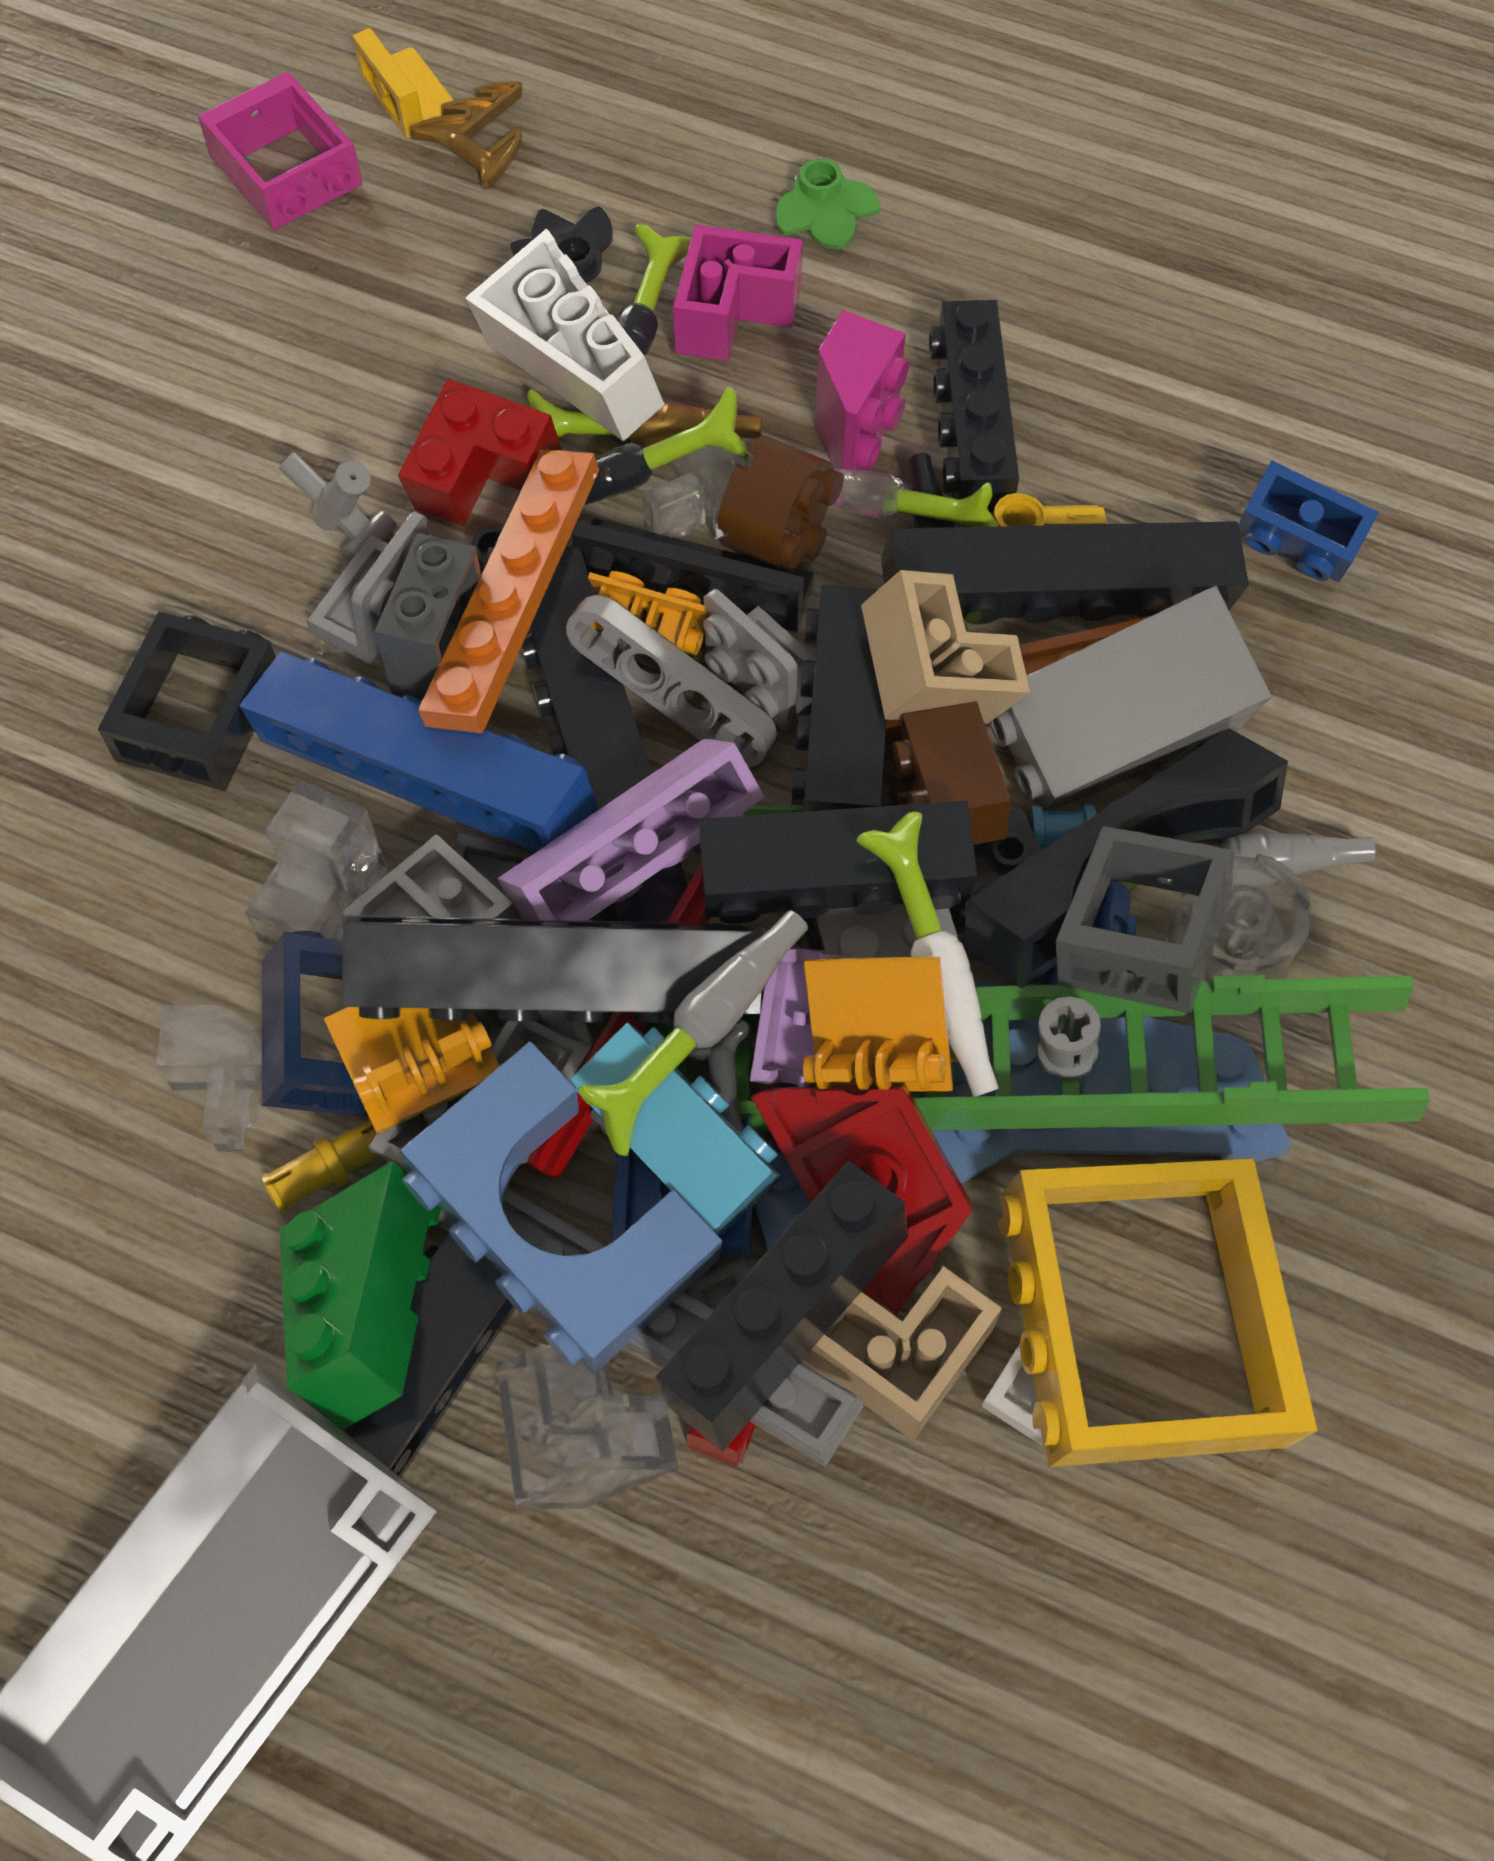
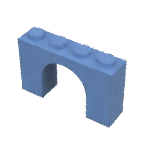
M530 1041L400 1150L409 1173L402 1181L426 1210L431 1211L435 1206L439 1205L455 1224L448 1230L450 1235L474 1262H477L485 1255L502 1274L495 1281L496 1285L519 1312L525 1314L532 1307L551 1327L543 1335L554 1351L569 1366L573 1367L581 1360L595 1374L720 1260L722 1240L674 1190L669 1192L613 1243L592 1253L577 1256L547 1253L530 1245L515 1232L503 1212L504 1195L511 1176L532 1152L579 1113L577 1089Z

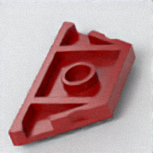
M894 1084L888 1090H880L878 1085H871L868 1090H860L856 1085L831 1086L827 1090H820L818 1087L763 1088L756 1092L751 1098L810 1203L848 1161L905 1201L908 1238L862 1290L865 1295L897 1317L899 1310L919 1282H922L938 1260L941 1251L949 1240L956 1235L973 1209L969 1196L907 1085Z

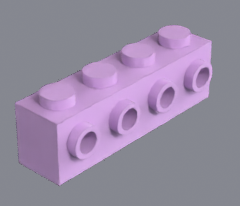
M703 739L497 878L509 900L514 904L521 919L590 921V918L609 905L619 903L631 897L642 887V882L661 869L671 867L687 858L693 852L694 846L700 843L699 819L744 816L746 810L765 797L734 742Z

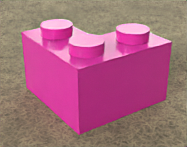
M695 224L673 305L675 354L729 361L739 320L792 328L802 285L803 240Z

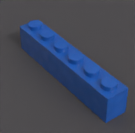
M280 652L239 705L261 742L534 853L589 817L598 804L585 768L575 759L564 754L552 756L531 748L524 740L512 734L500 736L484 730L482 734L425 727L418 712L422 703L421 700L410 695H404L401 698L385 692L373 682L361 676H355L352 679L333 672L327 665L314 658L302 660Z

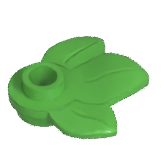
M813 159L802 166L795 178L794 189L779 199L776 207V222L778 229L784 235L809 230L812 239L820 246L827 249L840 250L848 246L854 239L856 230L855 218H865L878 214L880 212V205L875 192L868 185L846 180L836 163L828 159Z

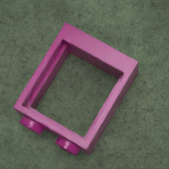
M289 71L198 115L210 157L273 231L362 185L354 144ZM255 110H258V113L255 116L251 117V114ZM298 129L320 155L264 182L244 159V156Z

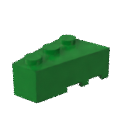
M391 1161L310 1211L298 1214L291 1222L279 1228L287 1388L340 1430H344L402 1396L418 1322V1316L410 1310L416 1280L427 1279L430 1259L422 1253L428 1226L437 1225L440 1218L441 1208L439 1205L428 1211L410 1193L402 1181L407 1173L394 1161Z

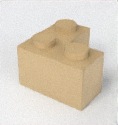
M900 570L861 605L886 720H902L903 714L977 701L984 724H988L1030 693L1017 635L966 632L953 574Z
M943 1266L903 1321L861 1292L803 1360L832 1381L861 1397L865 1406L914 1441L993 1331L1002 1307Z

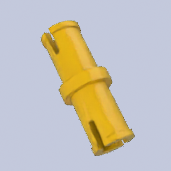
M370 1118L329 1141L325 1135L312 1142L314 1149L274 1171L260 1176L272 1202L275 1203L280 1214L287 1211L286 1209L332 1183L336 1188H339L350 1182L348 1178L350 1173L380 1157L370 1152L368 1148L377 1134Z

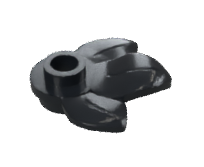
M599 206L587 211L575 224L546 209H541L538 211L532 227V238L517 240L510 244L512 254L515 256L547 229L555 239L558 248L564 255L567 254L576 266L581 278L585 283H588L601 272V254L613 241V228L607 213Z

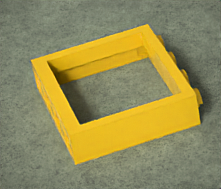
M1254 1159L1020 1170L1003 1190L1000 1196L1003 1216L997 1224L1001 1235L1009 1238L1013 1262L1008 1270V1287L1014 1304H1020L1025 1329L1020 1339V1356L1025 1372L1033 1374L1037 1397L1032 1413L1033 1429H1041L1049 1467L1289 1448L1318 1431ZM1206 1196L1254 1414L1088 1427L1047 1204Z

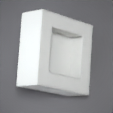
M1019 1344L984 1400L982 1407L1042 1446L1041 1429H1033L1032 1422L1033 1407L1037 1402L1033 1374H1027L1023 1368Z

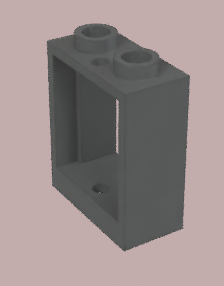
M421 533L416 534L374 631L393 695L401 698L404 695H410L423 701L481 577L476 546Z
M1103 826L1056 939L1058 985L1191 1013L1232 897L1234 850ZM1111 879L1199 896L1182 945L1092 927ZM1125 970L1132 971L1135 974L1128 973Z

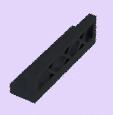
M593 518L591 524L577 521L571 534L573 546L579 544L588 575L591 572L609 577L612 571L626 573L641 580L644 583V588L665 594L668 588H677L692 593L701 599V605H704V596L713 589H717L746 615L759 606L782 628L794 632L798 631L813 588L814 572L798 568H787L784 572L746 555Z

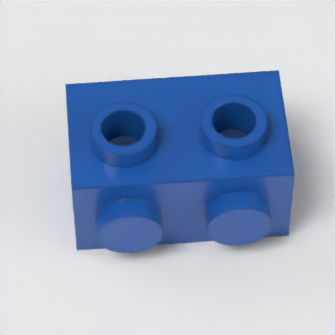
M1271 460L1238 526L1240 535L1244 536V542L1252 549L1266 555H1275L1277 552L1297 562V568L1313 579L1327 581L1330 578L1340 582L1354 561L1379 511Z

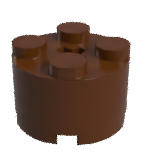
M760 436L746 450L756 454L747 469L736 465L725 489L718 515V529L727 532V537L719 539L721 545L785 572L787 568L794 569L804 557L813 561L819 555L827 533L826 528L821 527L828 506H832L840 495L844 483V475L833 470L830 461L771 437Z

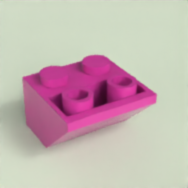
M843 310L818 349L815 427L834 470L844 475L843 486L852 489L862 470L869 472L874 467L882 446L881 438L885 431H894L902 418L906 401L899 396L908 374L910 362L903 359L906 333Z

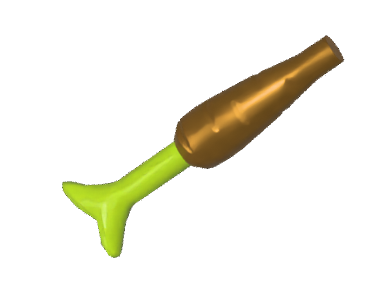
M530 389L528 391L527 400L530 408L551 415L559 439L568 434L614 435L585 413L566 411L543 399L535 390ZM664 402L665 405L634 431L628 439L634 444L648 447L699 425L712 410ZM736 415L734 432L740 438L757 439L762 436V416Z

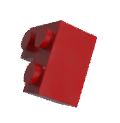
M447 378L398 477L414 509L465 526L488 479L521 491L540 449L562 450L550 414Z

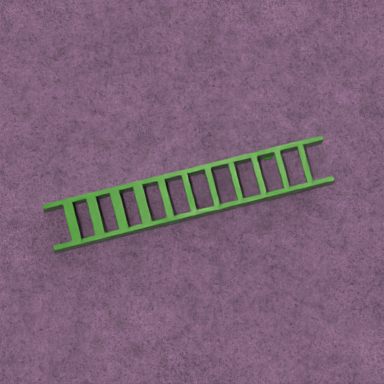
M1265 975L1213 976L1212 981H1202L1191 1013L1061 985H1026L1022 989L1018 986L975 987L982 1014L981 1021H992L994 1076L999 1089L994 1090L995 1096L946 1097V1091H925V1098H914L931 1130L1421 1122L1430 1101L1428 1088L1358 1089L1348 1012L1405 1011L1413 990L1412 976L1265 979ZM761 992V1007H762V1001H763L764 992ZM1068 996L1081 998L1093 1005L1100 1018L1125 1017L1130 1093L1080 1094L1079 1079L1070 1081L1061 1079L1062 1095L1012 1096L1009 1020H1038L1042 1010L1048 1003L1057 998ZM607 1011L608 1020L611 1018L614 1011ZM744 1013L743 1021L747 1022L751 1032L739 1043L735 1052L737 1102L741 1119H749L752 1127L758 1134L771 1133L754 1101H750L752 1026H759L760 1014ZM1328 1013L1337 1089H1287L1279 1014ZM1064 1014L1059 1016L1058 1023H1063ZM1260 1014L1267 1082H1249L1248 1087H1223V1091L1218 1092L1211 1015ZM1192 1016L1198 1092L1149 1093L1143 1017ZM674 1022L649 1023L646 1028H660V1033L665 1038L675 1029ZM1078 1055L1074 1056V1064L1078 1062ZM683 1062L676 1068L686 1077L687 1062ZM788 1083V1087H797V1086H798V1085H795V1084H789V1083ZM601 1127L604 1135L608 1136L606 1130Z

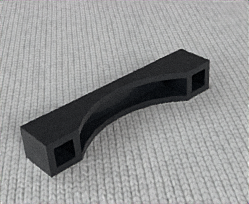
M1230 728L1207 743L1199 744L1190 754L1167 769L1156 772L1149 781L1123 798L1115 799L1106 809L1080 826L1069 829L1062 838L1036 855L1025 858L1016 868L988 886L979 888L966 900L965 949L1022 989L1057 964L1056 939L1103 826L1187 842L1230 838L1247 833L1280 810L1288 760Z

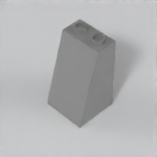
M1217 586L1027 675L1030 693L992 720L990 726L998 743L1003 747L1008 745L1017 764L1015 768L1016 781L1023 796L1028 801L1034 800L1035 804L1040 805L1043 811H1052L1190 754L1196 746L1207 743L1228 728L1237 732L1272 696Z

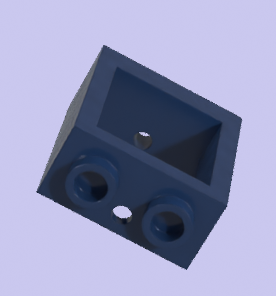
M315 931L284 932L262 960L261 1106L369 1117L344 1063L301 1058L300 974L342 980L343 941L325 939L322 934Z

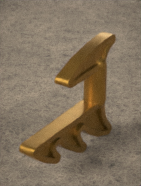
M510 81L479 86L476 89V97L443 103L441 105L442 116L433 117L412 125L411 136L415 140L435 142L450 149L454 154L480 172L482 189H488L502 176L515 159L522 143V131L518 128L514 129L488 151L472 141L471 138L521 98L522 83L520 81Z

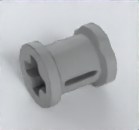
M1072 996L1057 998L1048 1003L1040 1014L1038 1029L1041 1041L1037 1048L1039 1063L1045 1072L1050 1075L1057 1076L1065 1081L1078 1080L1091 1072L1092 1066L1098 1058L1097 1041L1101 1031L1100 1017L1093 1005L1081 998ZM1064 1014L1063 1023H1058L1059 1016ZM1079 1055V1061L1074 1064V1056Z

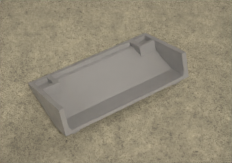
M255 1364L1 1688L0 1800L93 1861H174L436 1514V1507L345 1431L340 1430L287 1388L286 1385Z

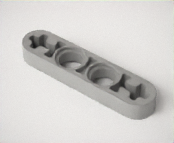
M599 595L589 596L578 605L568 619L566 632L571 644L582 655L700 741L711 739L734 742L748 767L757 766L763 762L777 736L773 720L762 709L610 598ZM594 621L604 628L601 633L591 626ZM621 640L628 643L623 651L617 647ZM641 653L652 657L658 663L661 673L651 674L642 670L637 665L634 654ZM692 690L699 692L708 700L711 709L700 710L691 706L686 701L683 691ZM721 713L727 716L723 724L717 721ZM746 732L752 737L747 741L740 735Z

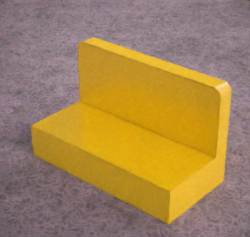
M371 28L352 35L360 77L406 139L412 137V125L433 117L442 116L441 105L453 101V99L414 48L409 47L390 55Z

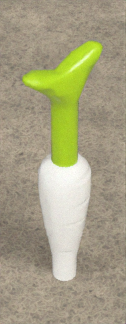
M910 812L898 821L889 833L878 830L863 832L858 836L856 842L881 858L894 873L917 938L910 951L911 957H941L949 1046L964 1071L973 1097L999 1088L989 1061L984 1026L981 1021L982 1014L973 974L970 971V964L962 943L958 941L955 935L946 930L942 931L918 863V840L922 813Z

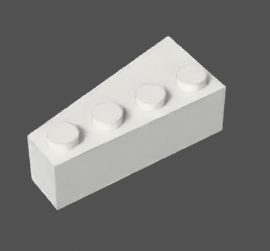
M547 229L465 298L489 346L622 441L627 439L665 405L645 356L615 317L607 312L599 296L590 285L587 286L579 275L576 266L567 254L564 255L558 248L555 239Z

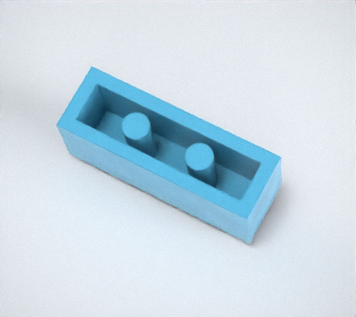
M626 1023L569 1082L576 1089L580 1085L601 1086L622 1082L653 1052L665 1037L654 1027L644 1035L641 1031ZM676 1068L643 1103L632 1134L630 1148L671 1191L674 1190L715 1234L724 1236L782 1178L769 1164L778 1154L750 1125H747L740 1133L721 1114L730 1104L707 1080L700 1075L691 1083ZM590 1105L604 1120L602 1110Z

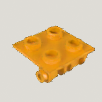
M612 571L609 577L589 573L588 579L597 595L608 597L617 602L684 653L697 655L702 643L706 644L703 621L707 618V609L705 605H701V599L696 595L677 588H668L665 594L644 588V583L641 580L622 572ZM595 621L591 625L596 631L600 633L604 629L599 623Z
M941 957L805 959L804 968L814 1055H806L803 1063V1075L807 1083H816L820 1090H827L831 1086L856 1085L860 1090H868L871 1085H878L880 1090H888L894 1084H906L909 1091L953 1090Z
M347 1007L323 1018L377 1134L471 1091L500 1067L491 1049L492 1044L481 1021L477 1022L471 1009L470 1018L463 1020H437L429 1018L428 1008H401V1016L398 1018L368 1019L359 1017V1007Z

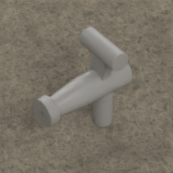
M295 452L288 456L280 465L279 469L315 503L312 508V518L315 524L326 531H335L341 527L351 538L341 550L347 561L351 562L370 535L383 541L396 528L395 521L384 511H379L369 521L356 507L358 498L366 492L371 481L368 469L359 461L347 460L342 462L334 472L333 480L329 483L320 477Z

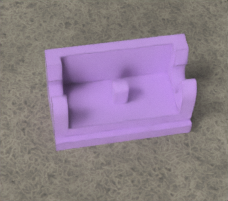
M792 946L788 950L764 988L750 1081L763 1084L782 1082L798 1085L797 1087H817L816 1083H807L803 1075L805 1056L814 1055L804 961L805 959L851 958V955Z

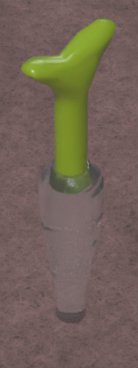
M834 469L844 475L843 487L838 499L832 505L834 507L882 521L892 520L902 513L953 522L962 527H998L997 522L987 509L992 498L990 483H985L972 496L957 500L907 490L903 481L892 474L865 470Z

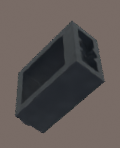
M159 611L98 727V731L114 761L226 791L254 734L252 726L239 705L275 660L276 656L271 642L253 631L239 630L235 632L210 625L205 620L193 615L179 617ZM178 654L239 670L208 736L145 719Z

